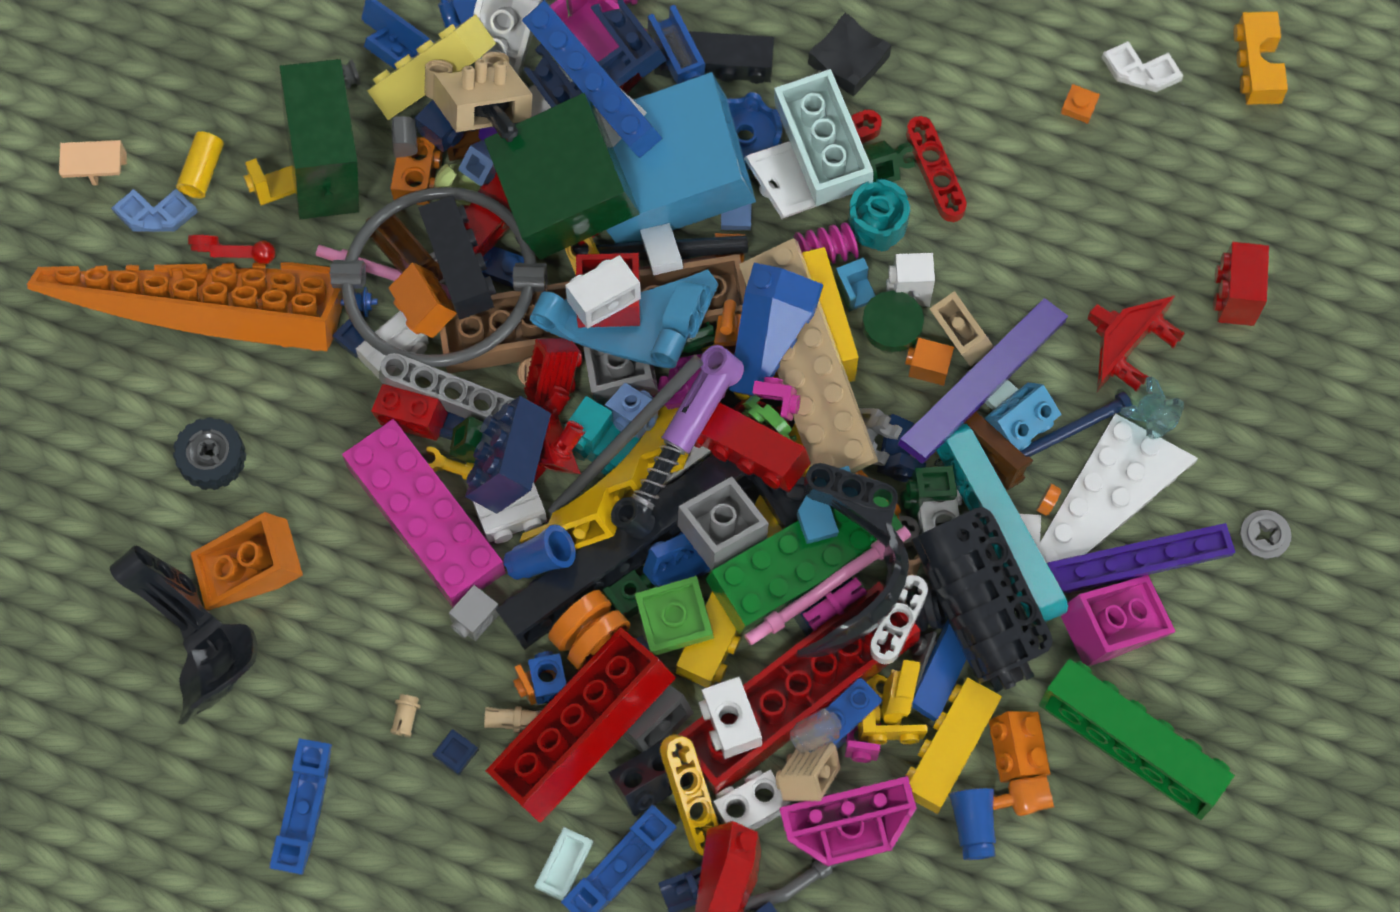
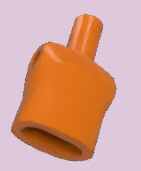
M1046 774L1010 781L1008 786L1009 793L995 796L993 810L1012 806L1018 816L1054 808Z

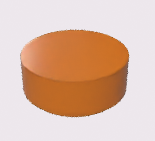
M1050 483L1036 511L1045 516L1049 515L1061 494V488Z

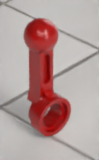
M188 235V245H191V251L210 252V257L253 259L262 265L269 264L275 258L274 246L265 240L258 241L253 246L221 245L218 236Z

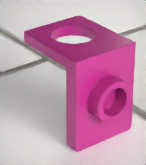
M857 725L847 734L845 757H850L853 761L859 763H870L871 760L877 761L880 744L855 741L854 733L858 729Z

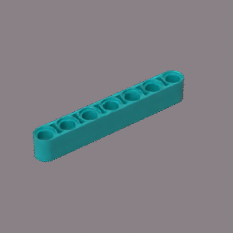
M963 423L936 450L944 466H953L956 487L969 511L982 507L990 510L995 516L1045 622L1067 613L1068 603L1064 593L974 432L967 424ZM985 518L980 519L983 525L987 523ZM993 532L988 534L989 538L994 537ZM991 543L998 559H1000L1002 555L1000 547ZM1007 562L1002 564L1004 568L1008 567ZM1012 576L1009 577L1011 584L1014 583V578ZM1021 591L1016 593L1018 597L1023 596ZM1020 602L1029 617V607L1025 603Z

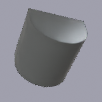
M396 116L392 119L393 156L395 158L409 157L418 151L416 122L410 117Z

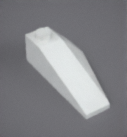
M477 0L474 15L478 16L496 42V45L489 51L498 50L509 57V64L520 76L533 33L524 24L522 19L543 0Z

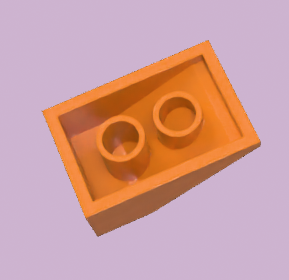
M263 512L190 553L206 610L216 609L279 589L303 576L287 519L267 512Z

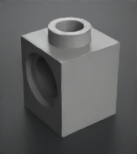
M473 585L449 612L451 622L453 623L451 628L462 638L465 639L469 636L476 642L499 616L496 611L499 608L498 603L477 586Z

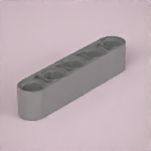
M388 354L381 361L379 380L382 384L437 398L441 401L446 411L464 418L471 416L484 422L489 415L493 416L505 403L509 404L515 400L401 354ZM397 366L402 374L395 377L390 376L386 372V368ZM425 377L430 381L431 386L421 388L415 383V379ZM449 388L455 389L459 392L460 397L458 399H449L444 391ZM484 400L489 405V409L485 411L478 410L473 402Z

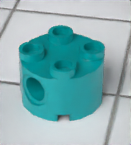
M880 179L870 184L868 181L861 184L854 191L850 200L848 224L855 235L856 241L861 245L882 252L889 250L891 246L896 245L904 237L909 221L910 205L906 192L896 183L885 179Z

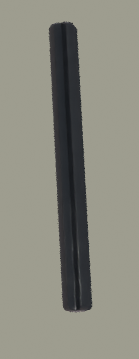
M745 235L675 240L681 257L745 254L749 249L748 239ZM643 242L596 245L599 254L638 253L639 260H648ZM588 245L572 246L573 252L576 255L588 254L589 252Z

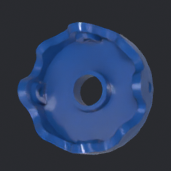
M751 92L743 98L727 99L737 134L742 130H748L754 135L750 140L738 138L744 158L747 155L781 144L783 128L780 115L776 109H771L765 105L759 94ZM745 161L747 170H750L748 164Z

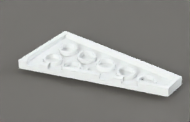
M1115 413L1040 542V552L1046 563L1088 554L1153 500L1165 487L1173 483L1185 470L1193 466L1198 458Z

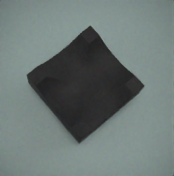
M845 12L827 36L809 51L808 64L818 72L831 69L837 85L854 97L888 60L892 45L866 31L853 17Z

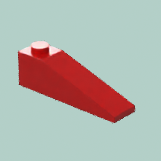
M734 821L707 829L695 912L744 911L758 879L761 845L757 831Z

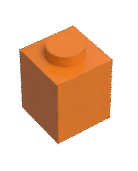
M918 337L916 348L910 347L905 362V365L910 366L908 377L944 386L954 347Z

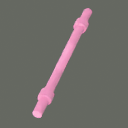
M905 526L896 531L902 542L911 537L910 531ZM878 540L871 544L869 550L843 566L808 593L778 613L773 611L764 617L763 623L744 635L747 642L752 646L771 632L773 634L777 633L785 627L784 623L816 603L847 579L877 559L883 560L885 546Z

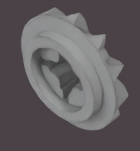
M1260 510L1250 514L1242 523L1239 534L1243 541V547L1247 548L1252 556H1259L1264 558V560L1274 557L1278 558L1287 550L1291 542V529L1287 521L1281 515L1269 510ZM1260 529L1264 532L1275 530L1269 539V543L1265 539L1256 540L1261 533Z

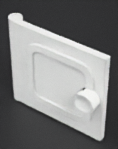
M790 141L747 155L744 158L761 185L759 188L760 193L770 199L781 219L817 207ZM770 181H775L778 185V188H775V186Z

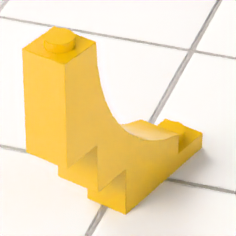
M666 406L661 408L657 412L659 417L653 428L644 433L631 452L608 475L581 496L553 512L548 524L524 532L520 542L528 541L551 525H559L570 534L575 550L613 537L617 529L611 520L613 506L622 498H631L634 491L641 488V479H646L649 474L647 468L653 467L655 464L654 457H659L662 452L660 446L666 445L662 436L679 408L667 409ZM687 453L679 456L677 460L679 465H674L671 473L684 469L688 457Z

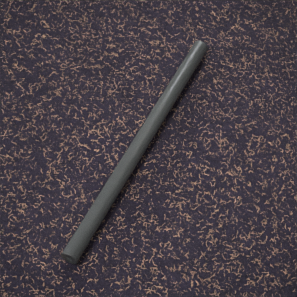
M694 355L548 508V511L552 514L572 502L704 364L703 361Z

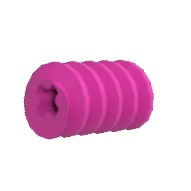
M846 222L840 225V230L836 225H830L828 233L823 227L817 229L816 235L812 230H807L805 238L799 232L793 236L798 242L801 252L825 247L827 256L832 264H836L837 254H840L844 262L848 259V252H852L855 259H858L857 241L851 227Z

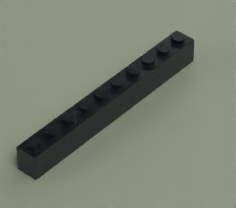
M711 453L706 460L696 467L688 469L682 477L671 485L660 489L657 494L659 499H654L653 501L655 502L653 507L655 525L649 535L637 539L617 527L613 537L580 548L576 552L575 560L570 567L551 570L542 577L534 579L527 588L517 595L506 599L496 611L524 650L549 633L558 619L575 602L595 590H599L603 594L604 588L612 586L631 571H635L645 564L649 554L648 551L655 543L659 541L666 542L682 532L678 527V506L730 477H733L745 492L754 485L752 478L756 475L754 473L747 475L735 463L729 460L726 462L721 461Z

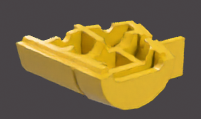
M903 660L901 671L891 670L890 676L883 686V705L880 708V718L886 724L900 725L902 717L909 715L920 670V662Z

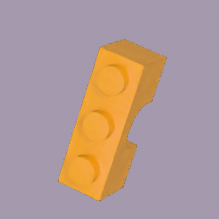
M1278 11L1243 12L1239 23L1234 26V41L1239 42L1240 49L1237 52V66L1242 68L1243 74L1240 78V91L1242 94H1245L1246 105L1282 104L1288 91L1285 63H1270L1260 55V53L1275 52L1279 44L1281 31Z

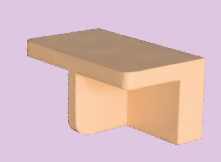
M121 140L60 143L59 174L62 178L89 177L92 185H98L99 176L120 175L121 165H127V153Z

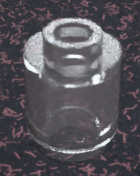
M822 709L796 723L795 728L790 731V736L799 752L805 753L808 751L812 753L840 737L841 723L835 713Z

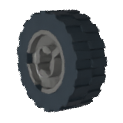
M207 417V419L203 420L200 418L195 420L194 423L186 425L185 429L177 435L178 439L174 442L173 446L175 449L173 458L183 478L186 481L188 480L192 486H198L203 490H217L219 487L230 485L231 481L239 477L240 471H243L244 461H246L244 450L246 449L240 435L230 423L227 424L219 418L218 420L213 419V417ZM213 450L214 456L205 455V452Z

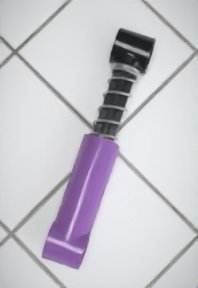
M721 345L711 346L703 353L701 360L704 364L701 366V371L663 434L662 439L666 445L660 446L661 454L659 457H654L655 464L653 467L647 468L649 474L646 479H641V488L634 491L631 498H622L613 506L611 511L612 523L633 538H644L653 530L655 525L653 513L655 502L653 501L654 499H659L657 494L661 487H666L664 484L666 478L672 476L671 470L674 465H679L677 462L679 456L691 452L727 388L733 386L742 378L744 372L742 361Z

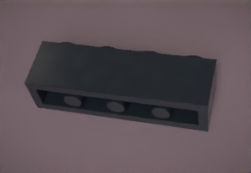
M689 31L705 62V74L712 72L716 79L725 82L734 80L749 81L754 84L771 82L774 37ZM674 33L665 35L681 69L689 66L690 64ZM665 62L654 69V75L673 78Z
M453 195L418 207L459 320L495 308L491 295L496 294L491 277L484 278L482 271L487 270L481 252L475 254L473 247L478 246L472 228L466 230L464 226L465 223L469 222L464 206H457Z

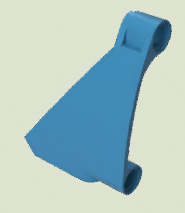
M707 269L695 275L641 292L640 326L578 328L577 315L567 302V299L564 301L559 295L546 291L541 292L530 315V321L545 331L600 352L658 367L675 368L687 339L696 336L718 287V282Z

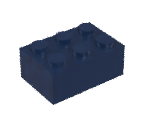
M519 396L509 404L505 403L493 416L489 415L482 423L480 429L483 434L480 443L474 451L473 456L476 459L473 469L467 476L466 483L469 485L465 497L498 514L529 493L533 486L551 413Z

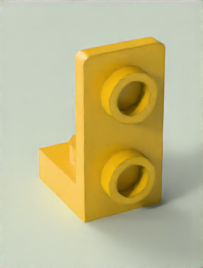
M880 706L858 724L859 741H868V743L880 745L886 744L887 740H900L901 744L906 745L916 744L928 732L927 725L876 726V724H880Z

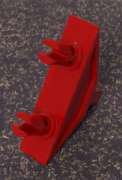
M1175 295L1125 308L1120 313L1114 310L1109 312L1098 304L1090 311L1087 319L1097 327L1096 332L1102 337L1099 351L1097 393L1109 378L1114 376L1121 379L1134 389L1135 392L1139 391L1141 384L1144 385L1149 376L1128 363L1127 357L1147 334L1153 333L1170 345L1172 349L1176 347L1178 341L1182 340L1185 332L1179 330L1163 318L1170 308Z
M555 386L552 389L553 391L543 406L539 405V407L550 412L551 416L534 483L546 469L554 472L581 474L572 450L585 434L582 431L584 427L575 421L569 420L563 430L558 415L571 397H569L570 393L559 386Z

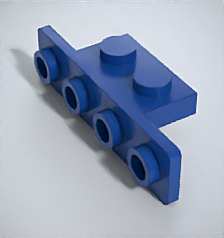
M365 0L361 19L377 32L366 37L364 47L396 70L397 68L394 65L396 62L408 54L411 58L419 54L416 49L430 40V38L378 0Z

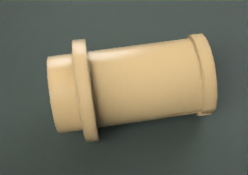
M400 694L399 700H395L397 709L390 731L392 734L399 736L404 734L405 737H411L416 710H419L421 707L418 704L419 698Z

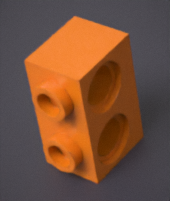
M417 137L418 151L416 154L409 157L396 158L390 188L393 200L415 191L434 188L436 168H441L443 155L442 151H438V148L426 138ZM419 155H425V156H426V157H425L424 159H422V160H415V159H414L415 157H417V156H419ZM413 182H421L419 186H409ZM430 201L421 202L416 205H426Z

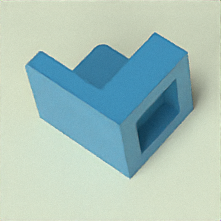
M864 258L840 266L835 271V282L848 311L867 305L871 298L875 297L874 291L867 279L869 268Z

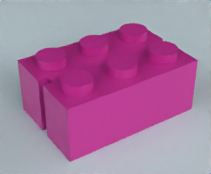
M556 0L550 7L597 62L619 47L590 8L595 4H600L602 12L619 9V6L613 0H568L570 17H568L566 0Z

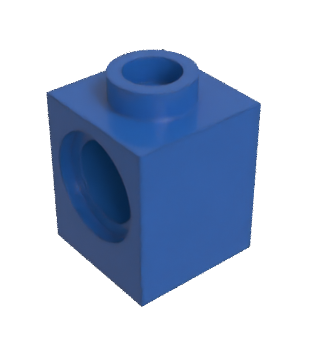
M547 651L534 655V659L528 660L537 705L550 702L566 685L560 653L553 655V652ZM545 670H552L557 674L556 678L551 682H543L539 679V676Z

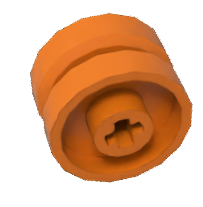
M599 590L592 591L575 602L558 619L548 635V639L560 652L570 650L567 659L578 671L620 627L628 632L631 626L630 622L619 610L609 612L611 602Z

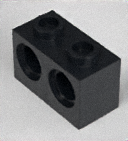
M663 741L608 772L617 793L634 817L649 809L652 804L655 805L673 794L660 752ZM686 773L680 779L681 788L691 784Z

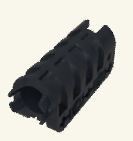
M975 508L911 539L923 564L922 567L977 682L980 684L990 680L994 692L997 693L1003 690V687L1007 690L1016 686V683L1024 680V677L1026 680L1034 677L1028 661L1048 652L1052 646L1053 639L993 513L986 508ZM985 518L987 523L983 525L980 519ZM993 532L994 537L989 538L988 534ZM991 543L1000 547L1002 552L1000 559H998ZM1007 562L1008 567L1004 568L1002 564ZM1011 576H1012V577L1014 578V580H1015V582L1012 583V584H1011L1010 579H1009V577H1011ZM1021 591L1023 596L1018 597L1016 593ZM1020 602L1025 603L1030 609V616L1028 617V619L1022 609ZM1035 621L1037 626L1032 627L1031 623ZM1041 635L1043 641L1039 644L1037 636Z

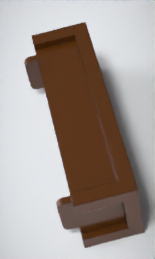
M395 214L383 222L370 236L401 274L413 262L432 271L438 281L443 280V274L438 261L431 257Z
M975 411L964 424H967L974 432L1004 488L1008 491L1024 481L1025 476L1023 474L1026 468L1032 464L1033 459L1029 456L1026 457Z

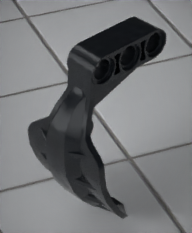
M817 463L812 465L806 473L803 484L804 493L814 501L830 505L885 546L883 557L887 564V574L882 592L868 607L822 639L797 650V657H823L830 655L865 637L878 627L895 607L905 586L909 569L908 553L901 538L892 526L898 499L897 492L893 486L828 464ZM821 477L826 481L827 485L817 487L812 483L811 479ZM852 487L857 491L858 495L848 497L843 493L842 489ZM883 497L888 501L889 506L880 507L875 504L873 499Z
M134 545L110 565V572L120 585L145 599L180 628L184 640L183 645L188 653L179 678L183 697V710L177 723L183 725L193 716L213 707L235 687L237 680L252 667L257 657L255 633L245 624H223L202 606L197 594V588L187 575L137 545Z

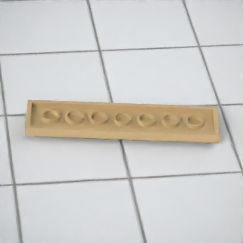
M794 238L739 264L746 286L754 262L783 268L811 279L800 246ZM818 301L813 318L809 324L805 323L796 337L797 342L793 348L789 347L779 362L780 367L777 373L779 379L783 380V385L793 386L797 390V395H800L798 414H793V418L803 446L807 450L811 462L810 466L817 463H824L837 468L849 466L851 472L854 473L878 462L822 306L820 301Z

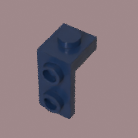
M895 414L888 415L891 418L889 424L899 425L902 431L898 439L883 437L881 452H887L890 456L885 466L878 465L877 472L897 481L907 482L915 468L926 467L927 463L924 462L922 464L898 445L900 438L915 424Z

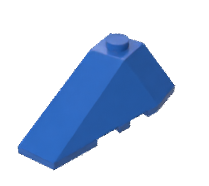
M754 262L744 294L734 355L742 361L744 372L742 378L736 384L729 387L730 391L752 396L754 395L752 393L754 381L764 382V377H773L780 367L779 362L789 347L793 348L797 342L796 337L805 323L809 324L813 318L823 284L783 268Z

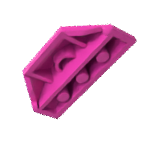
M906 776L824 796L822 801H804L780 807L779 810L787 841L828 867L891 851L915 812L916 805L909 778Z

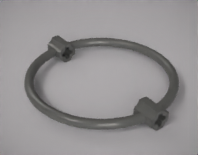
M434 187L399 197L377 211L363 225L353 239L345 260H333L330 266V278L333 288H342L345 309L353 326L373 348L385 356L396 353L431 367H445L477 358L505 340L524 317L534 292L546 291L548 268L546 263H536L535 253L522 239L512 212L503 204L483 193L470 189ZM453 195L455 200L471 202L490 210L500 217L512 230L521 247L524 263H515V267H513V288L515 291H521L515 308L505 322L481 342L466 349L447 354L427 355L412 353L399 349L380 338L361 315L354 289H363L364 285H366V264L364 260H358L374 231L388 218L409 206L425 201L443 199Z

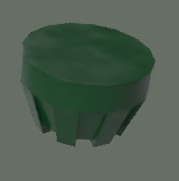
M893 290L881 292L871 298L864 309L862 319L863 332L868 341L875 348L877 347L882 352L889 354L902 352L913 346L917 342L918 337L920 338L924 323L923 311L918 302L904 292Z

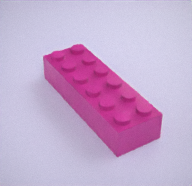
M394 419L342 453L348 470L452 608L473 585L483 590L506 573L501 558Z

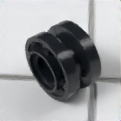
M927 585V597L915 621V624L920 628V632L927 631L929 624L934 630L944 628L946 614L932 585ZM918 587L908 589L906 605L909 607L915 594L920 595Z

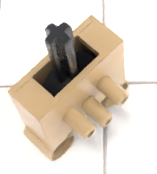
M488 52L483 55L482 59L475 61V69L472 66H465L461 72L452 73V64L447 61L432 60L426 63L424 93L428 98L434 100L456 132L494 127L501 138H504L506 142H512L513 138L518 136V129L513 123H519L531 117L532 93L511 67L509 57L506 54Z

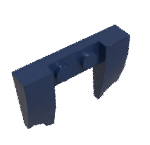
M618 0L619 9L602 12L600 4L590 7L619 46L598 62L618 87L637 73L642 78L666 61L660 48L623 0ZM542 44L538 45L535 51L542 56V59L534 71L528 67H525L524 71L549 106L552 108L582 94L583 92L573 81L570 82L546 48Z

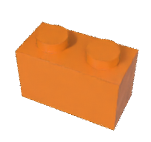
M413 262L389 287L390 292L395 298L393 301L395 306L403 312L407 319L406 325L415 334L422 333L434 338L457 314L434 273Z

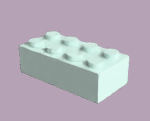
M831 69L774 88L776 109L816 206L851 195L861 184L868 181L869 184L873 182V169Z

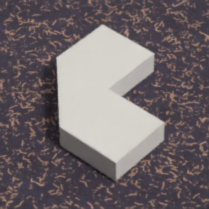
M1129 41L1102 54L1104 63L1118 82L1158 92L1182 81L1183 74L1169 53L1143 64Z

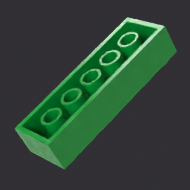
M883 497L873 499L875 504L880 507L889 506V503ZM830 506L839 531L837 536L806 544L800 523L797 521L710 572L706 581L734 627L741 634L763 621V618L773 611L778 612L784 609L793 601L808 593L843 566L869 550L871 544L877 541V539ZM894 513L892 526L897 531L903 525Z
M1068 659L1047 688L1039 706L1201 821L1214 807L1235 777L1230 772V767L1218 758L1212 759L1204 754L1201 746L1189 738L1183 739L1174 732L1173 726L1165 720H1156L1146 713L1147 709L1138 701L1133 699L1129 701L1119 694V689L1107 680L1102 682L1092 675V670L1080 661L1074 662Z

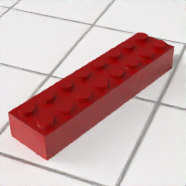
M880 582L867 590V595L862 596L845 608L844 614L840 617L837 614L743 685L762 736V746L725 759L722 750L716 751L709 733L714 731L711 720L705 721L703 716L678 734L692 742L704 781L715 796L722 790L732 786L810 726L813 720L856 680L862 678L867 682L889 665L878 663L871 655V641L878 627L865 637L830 655L823 657L796 656L797 650L822 639L868 607L884 588ZM895 612L890 616V622L895 627H904L909 622L907 615L902 612ZM915 623L899 656L919 641L920 628ZM888 633V638L883 645L877 644L880 646L881 654H885L887 651L893 652L891 641L894 635ZM726 713L720 718V721L726 725L734 724L738 720V717L733 713ZM676 744L678 750L683 748L681 745Z

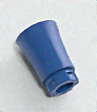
M551 525L537 536L516 545L512 551L507 552L504 556V565L507 568L508 575L515 580L531 578L555 569L567 568L575 560V545L572 537L563 527Z
M970 789L948 794L955 816L959 845L963 847V859L980 860L995 857L993 845L996 843L993 814L994 789Z

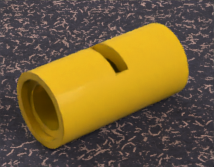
M196 132L176 188L181 193L192 198L201 199L205 197L214 173L213 170L216 168L224 146L222 139L208 132Z

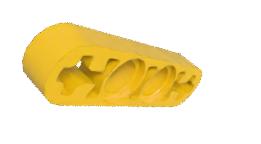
M669 735L661 744V757L689 845L695 853L703 856L704 846H701V843L705 841L704 834H707V829L718 826V822L692 742L681 735ZM675 744L683 747L679 750V757L672 755V752L676 750ZM686 772H691L694 778L693 784L690 788L683 790L680 786V779ZM700 802L703 806V813L698 819L692 820L690 808L693 804Z

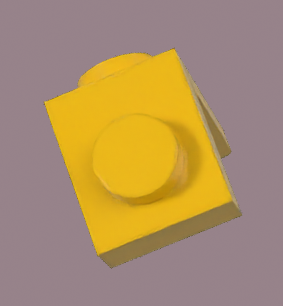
M256 158L245 162L248 172L247 175L243 176L249 193L255 192L261 206L295 194L291 166L264 175Z

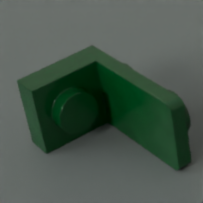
M953 466L915 468L911 478L906 482L905 490L900 495L901 508L906 510L907 516L915 519L923 502L956 499L957 490Z

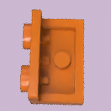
M1007 711L989 720L990 736L993 742L996 767L1001 783H1007L1017 778L1035 777L1043 774L1051 775L1039 712Z

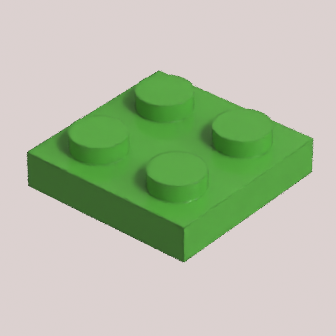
M697 576L635 593L649 649L655 656L714 639Z

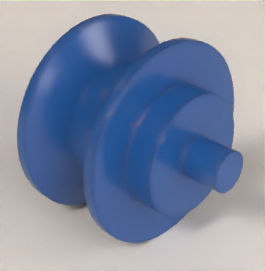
M367 286L364 287L362 293H356L354 289L358 308L360 311H363L365 317H368V313L372 311L373 305H378V299L372 298V293H368Z

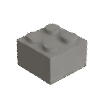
M583 346L591 393L597 403L606 407L605 404L624 383L638 391L644 390L651 396L659 393L654 365L624 359Z
M733 477L678 506V527L711 570L767 539V520Z

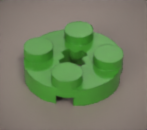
M752 395L743 404L744 410L741 414L793 441L797 440L796 435H788L792 430L791 427L770 405L767 404L762 408L757 404L761 398Z

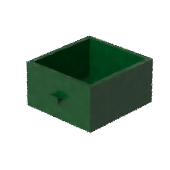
M341 59L280 65L284 121L299 220L359 213L358 163Z
M585 93L515 124V127L518 129V136L514 137L512 142H506L498 133L484 139L521 237L540 260L640 215L603 121Z

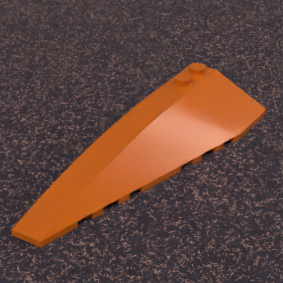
M281 262V269L266 268V264L253 263L252 268H235L234 263H224L214 269H207L206 264L154 265V270H140L139 265H126V270L108 271V266H95V268L87 271H80L79 266L38 267L27 283L29 290L85 308L142 323L213 337L279 345L282 347L303 348L312 351H328L333 341L332 335L337 331L343 307L341 305V299H343L342 288L332 287L330 267L294 262Z

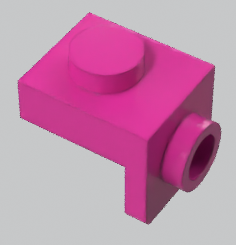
M764 377V382L754 381L752 393L759 398L783 401L781 417L787 421H792L793 414H798L800 408V395H797V390L793 386L783 385V380L778 378Z

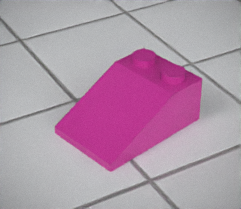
M1148 575L1079 594L1068 602L1067 613L1061 615L1082 663L1087 666L1108 661L1176 632Z

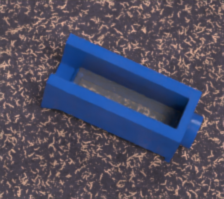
M676 6L669 7V18L661 22H657L654 14L648 15V32L652 35L655 43L665 56V63L676 85L704 75L705 62Z

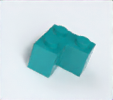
M585 396L569 419L584 427L582 431L585 434L572 450L573 455L582 461L588 459L593 462L620 434V431L613 424L612 411ZM634 436L606 465L601 473L608 475L640 441V438L638 439Z

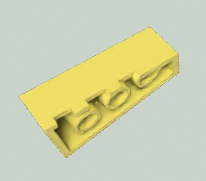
M476 14L457 27L452 24L438 34L440 39L435 43L430 39L416 49L419 54L413 58L409 54L394 64L397 69L392 73H389L386 69L373 78L375 85L367 90V92L387 120L425 96V65L427 62L444 60L452 64V73L461 72L463 67L470 66L496 45V42Z

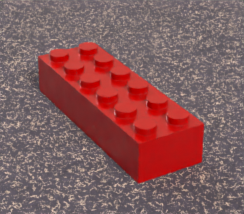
M620 627L485 771L529 814L541 823L668 688L676 677L660 659Z

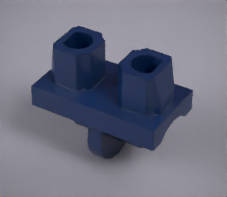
M702 866L658 883L668 912H681L696 906Z

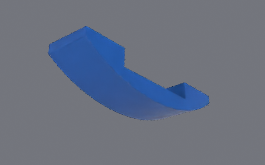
M301 738L298 740L292 766L293 778L280 835L276 836L269 866L270 869L303 875L323 803L331 757V744Z
M652 804L630 828L631 831L586 879L583 878L561 903L571 912H601L644 868L677 827Z

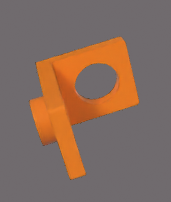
M521 664L514 667L517 679L513 680L519 696L521 698L526 696L532 706L537 701L531 672L525 673ZM545 670L542 672L550 674L553 677V679H555L557 676V674L552 670Z

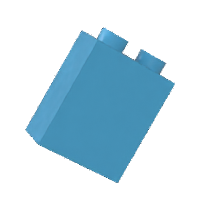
M712 72L634 99L647 112L644 117L660 134L662 139L641 158L628 147L623 139L613 147L640 212V215L606 230L616 243L642 241L640 232L642 229L670 223L671 229L675 230L756 202L727 97Z

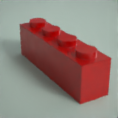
M720 402L694 445L697 448L703 446L709 449L721 461L726 462L729 460L735 463L747 475L754 473L761 477L768 486L774 489L780 487L787 492L791 491L811 464L804 446Z

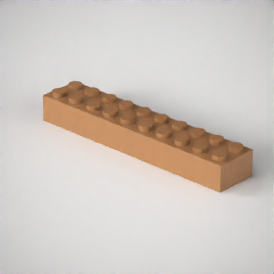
M740 255L682 263L683 269L653 275L651 268L640 270V291L650 290L708 269L717 280L718 287L699 329L705 328V323L709 322L710 326H714L713 330H716L718 316L723 314L724 302L731 299L737 303L735 314H741L746 285L739 266L741 263ZM569 282L547 285L546 292L555 293L565 301L567 299L565 285ZM509 291L491 295L495 308L459 320L456 314L440 331L443 354L471 347L494 333L515 308L521 291ZM534 292L524 317L505 340L477 358L460 364L446 366L447 373L521 362L533 355L536 339L561 338L537 327L530 321V315L541 292ZM575 343L578 349L584 352L583 345Z

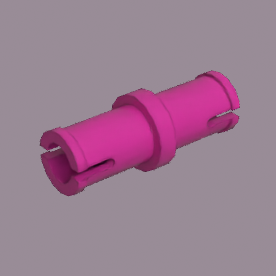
M856 577L833 594L831 592L825 595L826 599L802 614L805 620L809 622L808 624L813 631L817 630L818 627L838 614L840 617L845 613V608L862 596L867 595L864 587L862 588V584Z

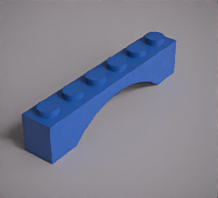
M545 0L522 19L529 30L579 89L586 94L590 102L639 158L662 139L660 134Z

